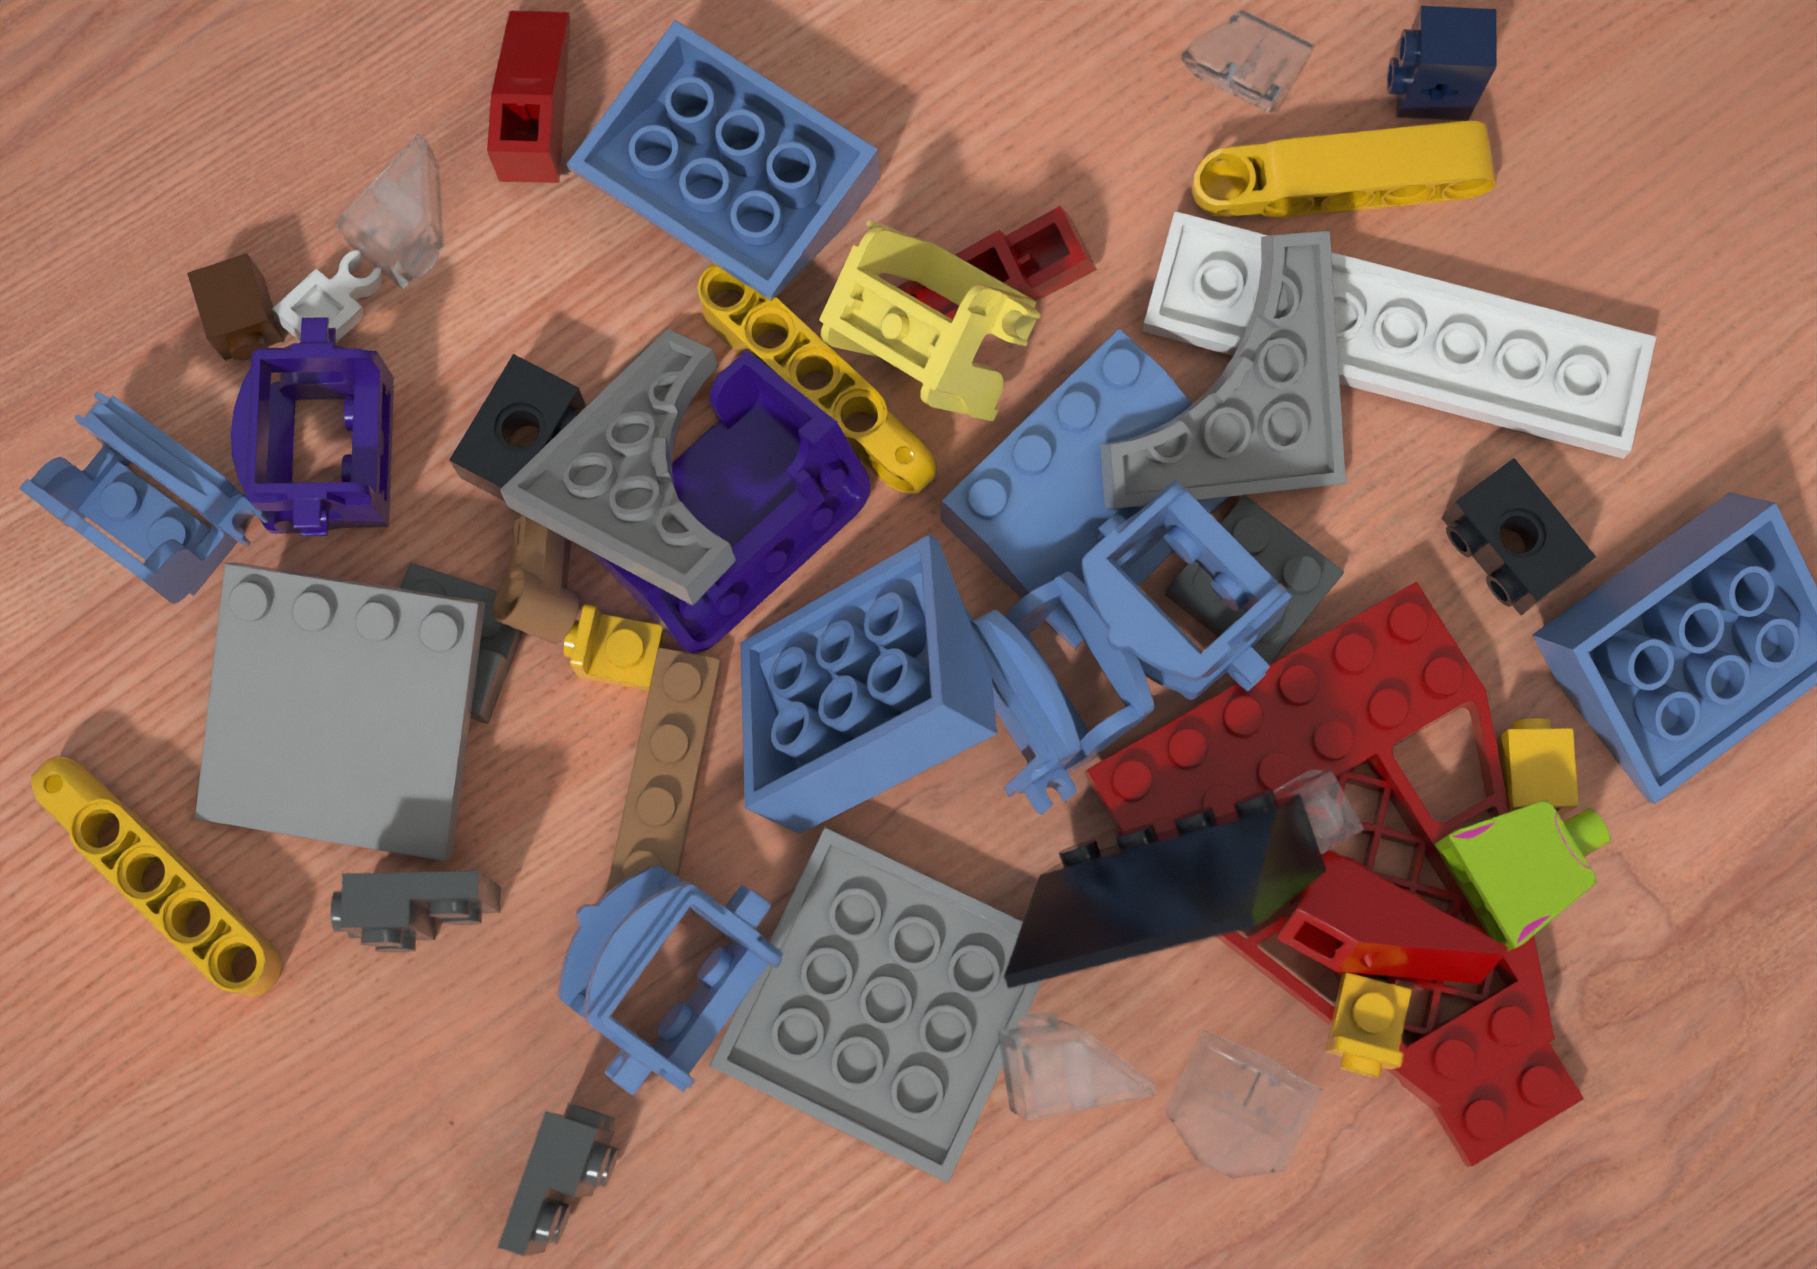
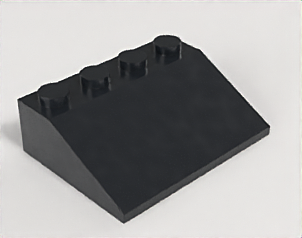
M1267 790L1234 802L1236 811L1215 817L1212 807L1202 808L1174 819L1176 828L1156 833L1153 824H1146L1116 835L1118 844L1099 849L1096 840H1090L1060 851L1059 856L1062 862L1040 874L1004 974L1008 989L1259 925L1327 871L1300 793L1276 800L1273 790Z

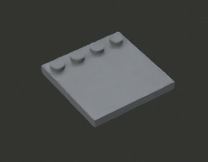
M237 562L226 563L195 819L446 861L453 856L485 602Z
M825 827L769 941L784 953L781 957L782 962L777 968L768 964L739 1004L709 1066L949 1183L1043 981L1008 989L1004 974L1023 922Z

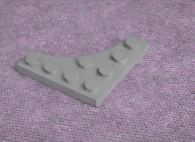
M1330 231L1261 237V270L1253 313L1243 339L1220 377L1203 396L1169 422L1141 435L1121 441L1100 444L1105 508L1118 509L1146 506L1175 479L1196 500L1346 484Z
M667 328L500 489L507 507L683 601L694 605L736 561L730 543L709 531L695 519L682 501H679L672 473L674 443L682 417L700 387L719 367L713 349Z

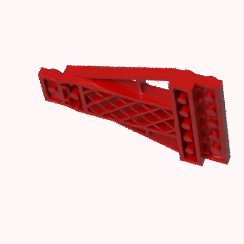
M1417 581L1272 663L1265 672L1266 676L1248 692L1237 683L1088 768L1085 772L1087 779L1117 827V835L1146 824H1153L1156 833L1176 828L1174 819L1207 807L1213 808L1215 817L1236 811L1234 802L1267 790H1273L1276 800L1299 793L1303 800L1336 780L1329 812L1304 806L1309 819L1326 823L1320 846L1321 855L1326 848L1331 849L1336 826L1370 835L1363 863L1369 871L1402 889L1448 902L1447 914L1458 919L1460 911L1467 923L1474 924L1485 931L1434 844L1448 836L1455 828L1485 811L1490 814V818L1509 813L1507 793L1486 689ZM1466 708L1471 716L1486 799L1446 822H1438L1430 816L1395 760L1393 747L1456 710ZM1368 763L1377 779L1351 771ZM1346 783L1380 792L1373 824L1339 815ZM1389 799L1411 834L1383 827ZM1380 838L1414 847L1407 880L1373 871ZM1424 855L1446 890L1418 883ZM1298 894L1295 895L1292 899H1290L1292 905L1294 904ZM1288 915L1247 939L1237 931L1216 936V938L1324 1022L1331 1025L1335 1007L1258 948L1260 942L1281 930ZM1535 935L1524 944L1507 951L1506 955L1494 969L1478 984L1477 993L1443 985L1444 981L1439 980L1428 981L1416 978L1370 975L1384 979L1385 983L1395 985L1396 982L1429 991L1422 1026L1405 1022L1403 1032L1419 1037L1406 1045L1401 1040L1398 1051L1404 1053L1401 1067L1386 1070L1398 1078L1404 1088L1432 1109L1466 1167L1476 1165L1584 1099L1549 1043L1555 1037ZM1496 969L1505 986L1489 995L1494 970ZM1332 970L1340 983L1342 974L1346 972ZM1351 973V974H1355V975L1362 976V974ZM1441 995L1473 1003V1005L1434 1027Z

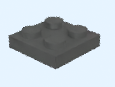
M1244 495L1222 521L1221 525L1292 596L1281 620L1263 635L1253 647L1267 664L1271 665L1338 582L1344 571ZM1196 561L1191 565L1187 564L1167 588L1165 595L1220 637L1246 612L1242 608L1234 611L1220 600L1211 587L1213 579Z

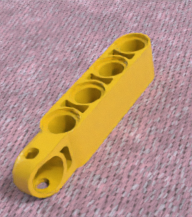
M1460 121L1271 141L1265 144L1220 148L1209 153L1199 163L1192 180V194L1196 204L1211 216L1226 218L1262 214L1269 218H1289L1471 199L1492 191L1496 187L1497 182L1487 125L1479 121Z
M715 264L704 270L699 278L697 287L704 319L709 327L739 355L748 350L837 421L857 458L889 488L905 493L919 494L934 479L937 473V463L926 444L887 408L886 401L873 386L777 297L770 301ZM726 290L737 291L743 295L737 304L729 307L718 306L712 302L716 295ZM766 331H780L787 336L785 342L776 348H764L756 343L758 337ZM813 371L824 372L832 379L826 387L819 390L807 389L799 383L804 375ZM857 412L868 413L877 421L871 429L864 432L852 431L844 425L846 418Z
M54 756L47 759L32 773L31 784L36 800L69 832L70 840L75 848L210 982L223 991L248 997L263 995L274 987L280 978L282 968L280 955L275 947L140 815L121 803L86 767L72 758ZM117 817L120 825L117 838L110 845L101 848L98 842L100 827L110 818ZM161 860L165 868L164 879L156 889L146 892L142 884L143 873L150 864ZM206 904L211 915L209 925L200 935L191 937L186 924L188 916L194 908ZM252 948L256 955V968L249 978L237 982L233 977L231 969L233 960L242 950Z

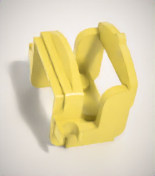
M867 221L866 225L872 229L864 235L859 246L853 244L819 319L823 323L821 329L822 340L835 348L880 357L922 382L921 400L932 408L994 421L999 411L996 405L1003 391V377L987 365L973 362V359L983 338L987 334L995 335L1010 343L1026 346L1029 335L1037 319L1041 316L1035 309L1037 301L934 243L912 237L880 223ZM881 273H886L919 282L959 305L954 319H950L878 276Z

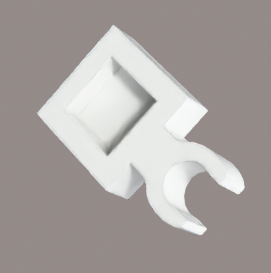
M353 250L342 258L337 274L330 280L317 269L310 273L272 308L274 320L300 341L302 318L328 317V328L336 329L337 343L363 319L362 306L356 300L369 297L378 291L382 285L381 269L379 267L375 268L366 278L352 276L351 273L362 265L361 252Z

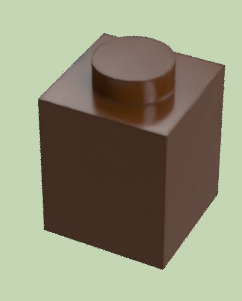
M247 253L187 273L207 340L224 360L231 358L235 360L251 359L252 353L256 349L268 348V346L284 341L279 324L274 320L273 305L264 276Z

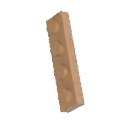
M658 647L606 893L624 879L653 865H659L679 877L723 665L721 658Z

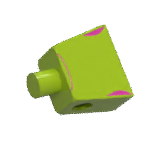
M1548 800L1459 829L1434 845L1488 936L1509 947L1507 950L1509 951L1524 944L1597 883L1596 876L1584 857L1610 843L1611 837L1604 821L1593 809L1588 808L1563 822L1553 805Z

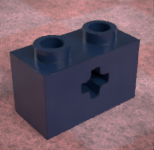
M1420 7L1412 28L1403 29L1399 44V58L1391 57L1388 66L1387 93L1396 95L1397 118L1469 120L1497 67L1496 9Z

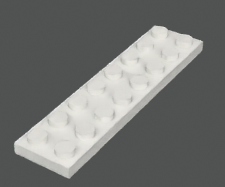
M1174 211L1142 332L1234 356L1245 335L1253 313L1261 270V237L1268 235ZM1331 252L1340 384L1622 459L1631 452L1657 337Z

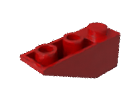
M509 11L491 91L487 153L499 182L560 183L570 30L569 12Z
M1326 848L1322 854L1327 871L1299 892L1276 938L1336 972L1480 984L1506 955L1509 948L1489 937L1480 927L1454 918L1429 904L1418 893L1394 885L1369 871L1358 860L1342 856L1329 848Z

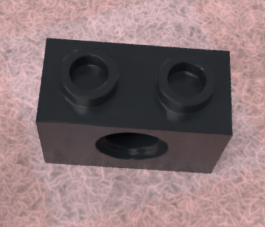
M513 354L449 459L459 477L505 501L500 489L586 407L579 388ZM524 426L539 428V434L531 444L522 447L510 444L512 435L519 428Z
M1515 458L1456 500L1441 518L1447 525L1446 533L1453 546L1466 557L1472 556L1488 575L1486 582L1493 595L1505 606L1510 607L1513 605L1521 616L1578 574L1596 557ZM1508 529L1518 533L1524 540L1525 552L1517 553L1506 548L1501 541L1500 530Z

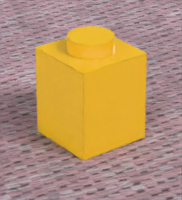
M1543 718L1513 721L1512 729H1507L1496 738L1510 812L1548 800L1553 805L1559 816L1578 807L1579 799L1573 728L1552 729L1551 720Z

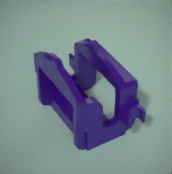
M328 317L302 318L300 343H293L284 348L256 349L252 353L251 367L242 382L234 406L231 425V449L237 478L245 492L246 499L254 508L262 511L268 517L269 521L267 523H264L262 520L261 522L264 528L272 534L301 533V536H328V530L338 528L389 527L394 377L377 351L343 348L337 345L336 329L328 328ZM271 373H281L280 381L271 384ZM345 399V426L348 432H353L352 454H345L342 460V482L292 483L296 400Z

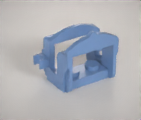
M96 392L94 394V397L98 400L84 418L81 415H76L75 419L102 444L99 453L83 471L79 470L65 458H54L47 462L31 480L26 479L19 489L62 523L74 529L140 578L169 602L175 604L185 598L188 593L195 596L238 542L245 546L250 544V541L244 536L246 532L242 529L249 517H259L264 523H267L269 519L262 511L254 508L245 495L236 489L222 474L116 397L112 396L109 399L107 396ZM131 462L193 506L212 524L211 529L128 469L127 466ZM84 518H89L103 530L108 532L110 535H112L126 547H128L141 558H143L145 562L141 563L139 560H137L135 557H133L131 554H129L127 551H125L123 548H121L119 545H117L115 542H113L99 530H97L88 522H86Z
M1175 479L1142 510L1128 520L1119 512H1116L1098 528L1101 532L1096 537L1099 543L1083 557L1081 568L1089 597L1101 620L1109 629L1107 640L1112 649L1130 650L1137 656L1147 678L1161 686L1180 692L1185 698L1190 700L1199 697L1226 673L1247 692L1266 676L1265 672L1270 666L1253 647L1263 635L1281 620L1292 596L1181 483ZM1164 536L1169 547L1182 561L1189 565L1196 561L1213 579L1211 581L1213 591L1225 605L1234 611L1242 608L1246 612L1203 652L1125 573L1128 568Z
M1069 571L1024 596L1011 608L1005 617L999 611L993 610L973 620L965 608L992 676L995 711L1028 763L1004 787V790L1009 797L1018 793H1025L1033 808L1040 815L1044 814L1053 805V802L1047 796L1046 787L1055 789L1060 794L1062 801L1066 802L1077 792L1069 773L1093 761L1111 743L1137 726L1154 710L1152 695L1137 656L1128 649L1114 650L1109 646L1107 640L1109 629L1103 623L1089 597L1087 586ZM1059 603L1064 607L1126 708L1096 725L1090 732L1029 636Z
M653 865L621 881L605 893L596 904H585L578 908L576 918L579 927L571 939L563 961L558 996L562 1002L583 1017L593 1028L621 1047L604 1072L612 1081L634 1095L650 1072L653 1071L682 1092L687 1087L691 1088L696 1081L689 1075L694 1066L768 964L777 968L782 962L781 957L784 953L755 930L770 909L771 903L751 888L748 889L741 885L724 907L697 886L681 880L659 865ZM691 909L731 939L725 949L719 947L707 957L697 975V979L701 982L685 1003L682 1001L677 1002L666 1013L657 1030L658 1035L661 1037L652 1046L613 1018L611 1014L687 910Z

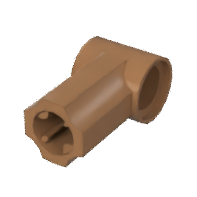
M524 515L515 520L510 572L499 585L493 603V616L496 621L553 644L561 642L568 635L573 627L579 608L577 593L567 588L571 540Z

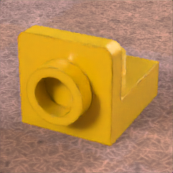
M584 604L580 621L575 620L573 627L565 637L564 657L571 658L570 666L578 678L649 691L658 647L662 648L666 631L658 624L601 614L597 606Z
M1351 973L1342 974L1325 1053L1342 1057L1340 1069L1373 1078H1380L1382 1068L1391 1070L1401 1067L1404 1053L1398 1051L1412 989Z

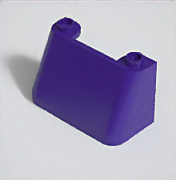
M748 350L743 352L724 369L714 381L710 392V404L719 421L672 462L674 486L679 501H682L695 519L709 531L730 543L736 561L694 605H691L590 551L660 626L689 652L699 653L718 643L848 524L864 507L870 494L871 484L869 477L837 421Z

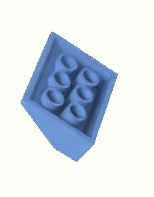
M674 20L567 163L569 170L770 301L847 225L880 179L877 148L676 20Z
M1119 328L942 500L941 522L1021 599L1033 590L1068 571L1084 583L1085 579L1081 568L1082 559L1099 543L1096 537L1101 532L1098 528L1116 512H1119L1128 520L1145 507L1105 508L1100 444L1125 440L1151 431L1187 410L1192 403L1167 372ZM1228 497L1197 501L1212 514ZM1165 536L1125 571L1138 586L1173 553L1165 540ZM1059 603L1044 621L1069 645L1076 649L1084 642V639L1062 604Z
M1729 492L1532 634L1560 688L1647 801L1656 804L1817 685V586L1776 502Z
M930 534L740 643L745 809L799 834L997 734L991 673L938 539Z

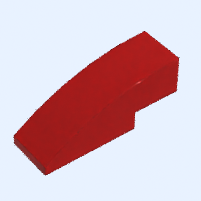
M1061 206L1008 235L998 230L955 254V256L1035 301L1097 271L1072 217ZM912 280L897 286L900 290L952 320L954 319L959 305Z

